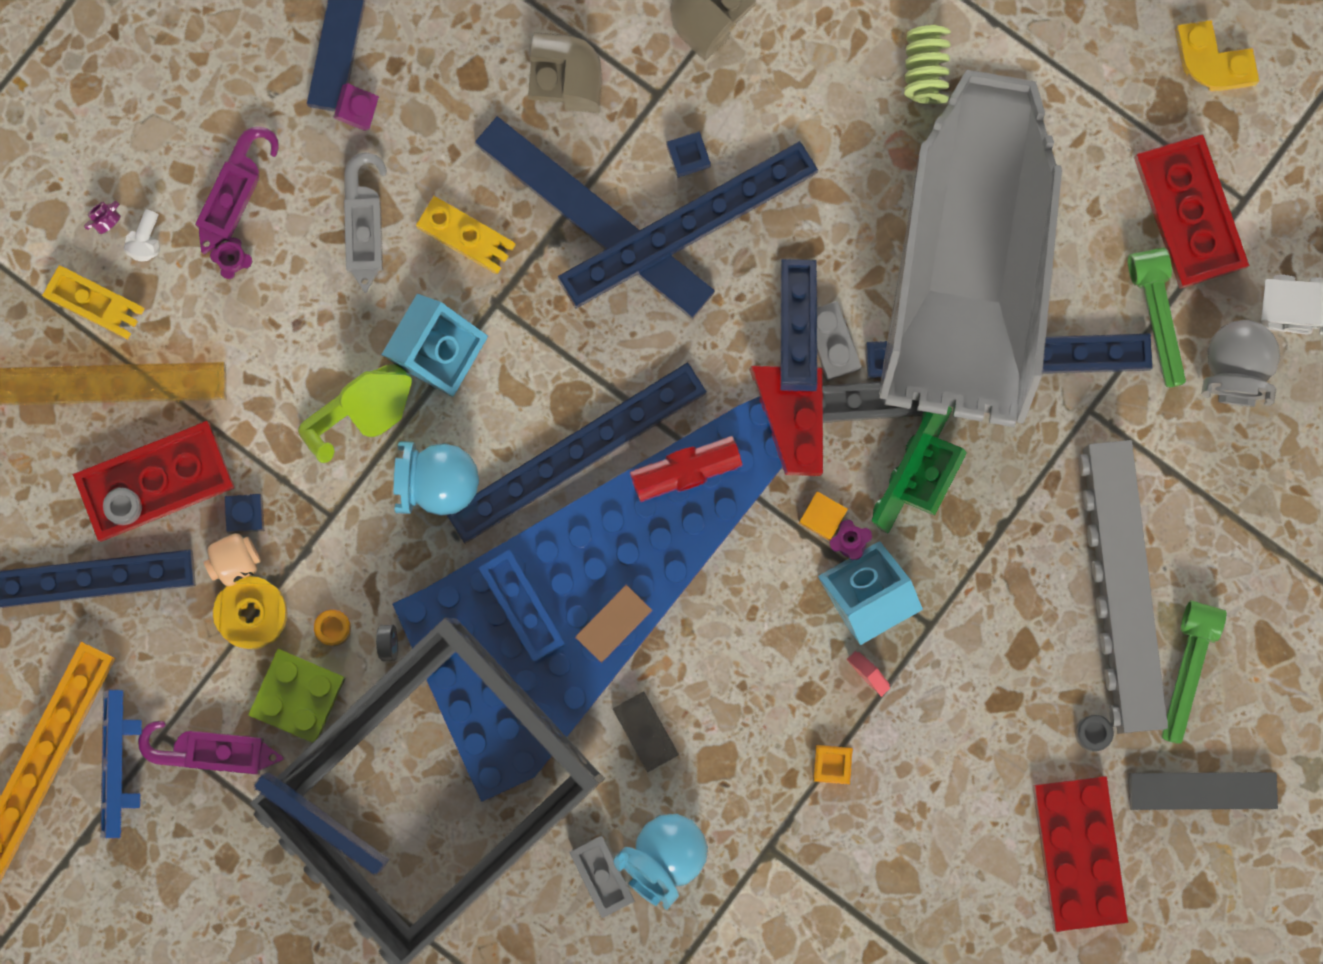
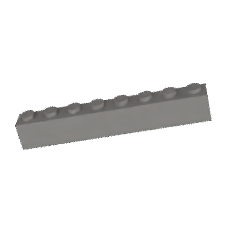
M1132 440L1088 444L1083 449V454L1079 455L1078 462L1081 476H1086L1087 490H1083V504L1085 511H1090L1092 525L1087 527L1088 543L1090 547H1095L1096 561H1092V577L1095 583L1099 582L1101 597H1096V610L1098 618H1103L1105 633H1101L1100 643L1102 653L1108 654L1109 669H1105V683L1107 690H1112L1114 705L1109 706L1110 722L1112 727H1117V734L1168 729Z

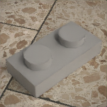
M838 301L817 308V355L827 381L861 369L859 358Z
M602 835L569 852L601 918L635 902L621 872L614 865V858Z

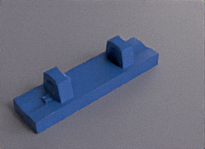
M107 690L103 692L100 838H121V808H140L141 804L140 793H122L123 735L142 734V720H123V690Z

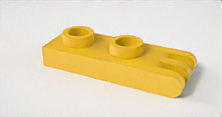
M433 196L416 223L417 229L497 275L501 267L490 261L493 256L505 263L509 257L506 253L499 250L498 246L502 245L511 251L516 246L510 239L436 196Z
M58 265L42 294L45 299L126 340L130 338L131 333L121 328V323L124 322L134 328L138 323L136 319L126 315L128 310L142 315L145 310L142 306L61 265Z

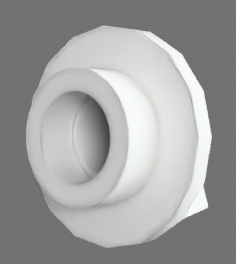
M145 209L137 231H131L126 236L124 244L125 253L137 261H148L160 252L159 241L150 237L159 215L148 209Z

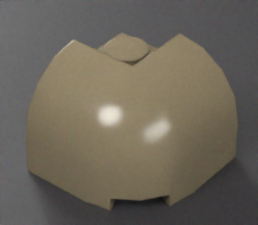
M672 0L670 12L673 28L680 38L706 61L730 38V29L755 6L756 0Z
M534 32L530 55L531 67L528 99L564 102L565 111L600 113L602 68L601 60L594 48L585 40L571 35Z

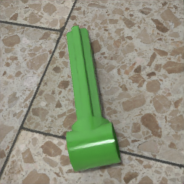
M1163 247L1129 254L1128 269L1132 283L1137 285L1138 288H1144L1165 386L1170 388L1185 384L1186 378L1165 288V282L1169 281L1172 276L1169 253Z
M1192 600L1188 602L1181 622V631H1183L1184 635L1188 636L1167 713L1168 729H1163L1161 735L1165 741L1181 744L1183 741L1209 642L1215 643V641H1218L1225 626L1227 611Z

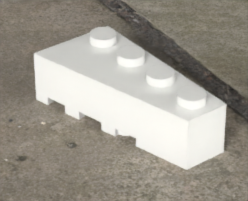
M1275 275L1273 279H1266L1261 324L1269 330L1306 335L1311 334L1313 329H1320V334L1323 335V278H1311L1310 282L1295 281L1293 276Z

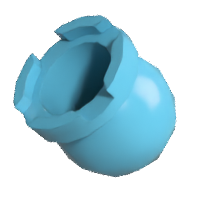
M399 441L398 450L404 451L403 458H395L394 495L401 496V504H395L394 507L396 513L411 514L413 506L418 504L426 512L448 515L455 514L469 505L476 495L479 476L477 466L467 452L458 446L443 443L430 445L419 453L414 442Z
M679 814L659 815L645 824L636 839L635 849L624 847L614 858L613 862L618 871L625 868L632 880L628 884L640 896L654 906H657L662 901V906L665 910H668L679 897L676 887L687 885L699 875L707 861L708 845L703 832L693 820Z

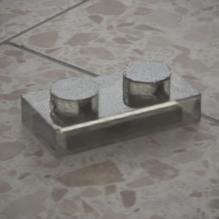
M644 691L612 709L647 773L679 756Z

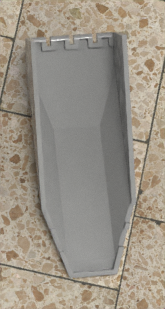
M966 70L952 93L944 112L935 121L934 128L929 137L921 144L880 382L879 398L885 399V405L910 409L912 400L918 401L917 410L946 415L948 406L954 407L953 417L982 422L984 413H990L989 423L1015 427L1016 422L1024 424L1042 377L1062 167L1061 165H1056L1052 151L1054 145L1052 135H1047L1044 125L1045 111L1036 81Z

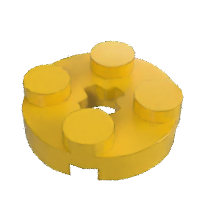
M246 576L234 582L236 584L226 586L216 597L213 606L214 624L223 638L236 647L249 650L263 648L275 642L286 625L288 615L287 604L281 591L267 580L254 576ZM248 603H254L255 609L260 610L259 617H255L253 623H247V618L241 616V610L247 609Z

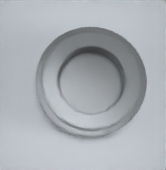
M114 489L104 499V514L115 524H131L141 514V500L136 493L129 489Z

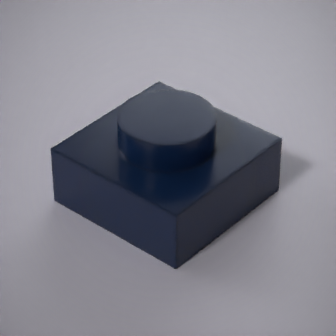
M700 131L666 142L677 178L711 167Z
M263 495L224 496L227 533L265 531Z

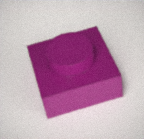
M347 83L342 86L333 118L361 130H369L379 96Z

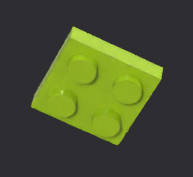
M277 649L248 716L314 743L323 731L346 677L281 649Z

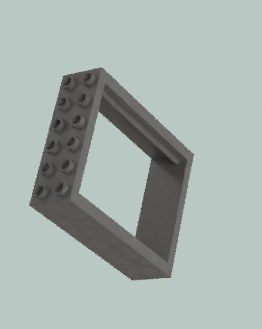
M444 618L277 777L298 794L304 796L455 652L459 654L571 776L409 928L336 847L260 793L250 802L256 810L253 814L258 822L267 829L270 827L274 829L281 837L278 840L281 847L289 855L294 856L296 854L304 862L303 870L308 877L317 884L323 883L331 892L328 895L331 902L339 910H347L356 920L353 924L357 931L366 939L373 938L381 947L379 954L388 964H409L415 960L606 779L457 618Z

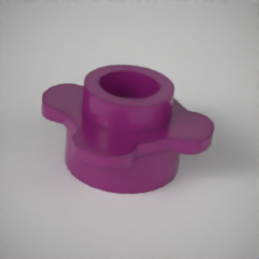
M117 201L109 205L104 202L98 203L89 211L87 216L90 220L86 222L84 228L89 230L93 227L99 234L110 230L121 218V215L116 211L119 203Z
M230 238L229 241L221 244L218 248H214L210 253V259L218 264L221 269L220 274L225 279L234 278L236 272L242 268L248 269L252 265V257L249 254H245L241 248L242 242L238 238ZM230 255L234 256L233 261H228Z
M843 520L839 524L840 530L838 534L830 540V547L835 552L840 551L842 555L849 557L851 560H858L863 555L866 543L872 540V533L868 528L861 529L855 526L851 520ZM853 537L854 541L848 542V538Z

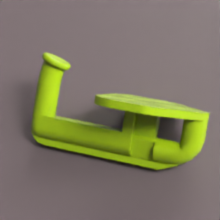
M396 364L384 365L376 370L362 373L342 389L340 395L304 420L298 428L299 436L320 463H327L332 460L335 449L331 443H324L320 435L347 415L364 436L376 437L383 434L398 423L403 416L412 383L411 377L401 366Z

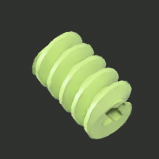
M925 25L911 29L907 33L906 40L909 45L906 47V55L909 58L905 63V68L908 70L905 74V82L908 85L904 89V95L907 98L925 104L948 102L947 95L939 94L940 90L949 88L948 82L939 80V77L949 75V69L940 66V63L950 61V55L940 52V50L950 48V42L941 39V36L951 33L948 28L938 25Z

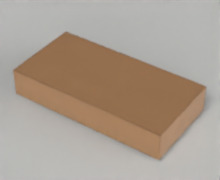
M625 585L575 638L602 663L652 612V609Z

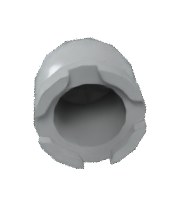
M1251 320L1233 321L1221 327L1212 337L1207 350L1208 365L1214 376L1206 377L1203 380L1201 392L1203 397L1209 398L1211 393L1219 395L1218 402L1237 406L1255 407L1256 400L1264 399L1265 405L1270 406L1274 404L1276 388L1274 385L1267 383L1276 373L1280 362V347L1274 334L1264 325Z

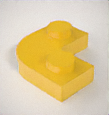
M1212 20L1177 25L1175 34L1181 64L1186 75L1190 74L1198 83L1209 87L1208 90L1223 91L1258 84L1259 76L1253 48L1218 53Z

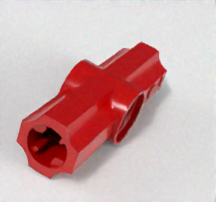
M731 436L699 448L693 446L681 449L666 456L665 460L631 471L630 476L639 501L643 502L674 490L681 492L697 487L707 482L708 478L742 467L743 464L737 445Z

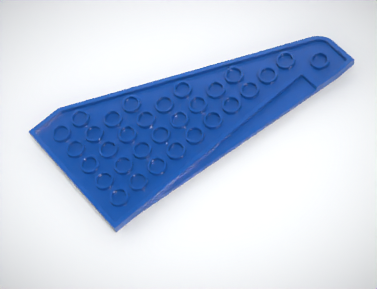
M758 396L731 409L427 588L392 603L412 649L444 618H457L568 737L783 468L771 435L772 430L766 412L763 411L760 402L761 397ZM731 436L733 437L740 453L742 467L708 478L707 482L685 491L677 492V490L643 502L639 501L630 476L631 471L665 460L666 456L681 449L693 446L699 448ZM509 549L565 645L535 663L532 661L478 568ZM627 585L652 609V612L601 663L575 637ZM457 652L426 679L481 802L535 778L552 757L547 749Z

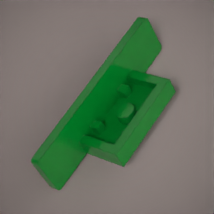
M948 406L946 415L923 412L920 427L916 434L907 442L906 454L900 465L892 471L889 486L883 498H880L874 506L872 522L881 531L887 534L890 532L904 503L931 515H936L967 454L962 447L938 438L952 412L950 406Z

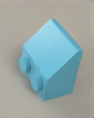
M416 294L381 355L394 364L401 366L409 374L454 397L487 340L488 335L442 302Z
M880 541L866 548L860 559L851 560L849 558L818 576L843 622L860 645L923 610L911 579Z

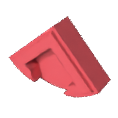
M855 651L846 659L855 671L881 697L890 689V684L879 669L860 652L857 653Z

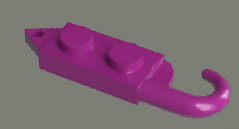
M257 126L245 130L238 138L228 161H225L195 223L196 227L199 228L202 254H206L225 240L229 241L255 190L260 172L257 165L250 158L246 157L252 142L257 138L267 139L271 145L270 155L272 157L277 156L279 142L275 133L270 129ZM209 242V246L205 247L204 244Z
M154 721L147 724L142 729V734L138 738V748L142 756L147 761L157 765L260 775L261 770L284 760L283 756L264 743V738L197 731L182 733L176 740L173 751L156 750L150 745L149 738L154 730L165 727L166 723L164 721ZM273 754L276 755L275 761H272L270 759L271 755Z

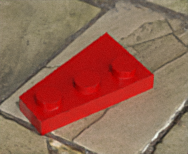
M751 366L749 370L753 381L757 385L761 397L760 402L763 411L766 412L772 430L771 435L785 475L821 476L823 474L822 368H817V391L780 390V366Z

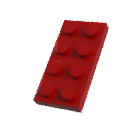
M1203 134L1136 154L1134 160L1164 246L1169 253L1171 266L1179 289L1234 273L1250 266Z
M208 421L73 474L96 538L100 542L235 489L211 424ZM126 488L138 495L142 503V510L136 521L128 525H118L106 517L103 511V502L107 494L112 490Z
M1107 776L1032 785L1053 931L1061 932L1128 923Z

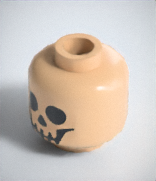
M234 533L208 547L209 559L204 561V565L213 581L220 579L224 585L232 586L236 584L234 582L246 576H253L257 571L256 564L261 562L249 536L243 538L240 534Z

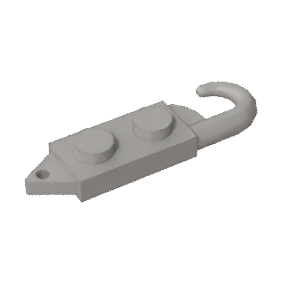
M366 152L352 157L347 163L344 173L347 272H352L365 293L368 292L378 272L383 271L381 200L378 193L367 187H359L358 170L363 164L372 163L377 166L380 175L385 176L387 173L382 159L375 154ZM368 280V283L364 285L362 281Z

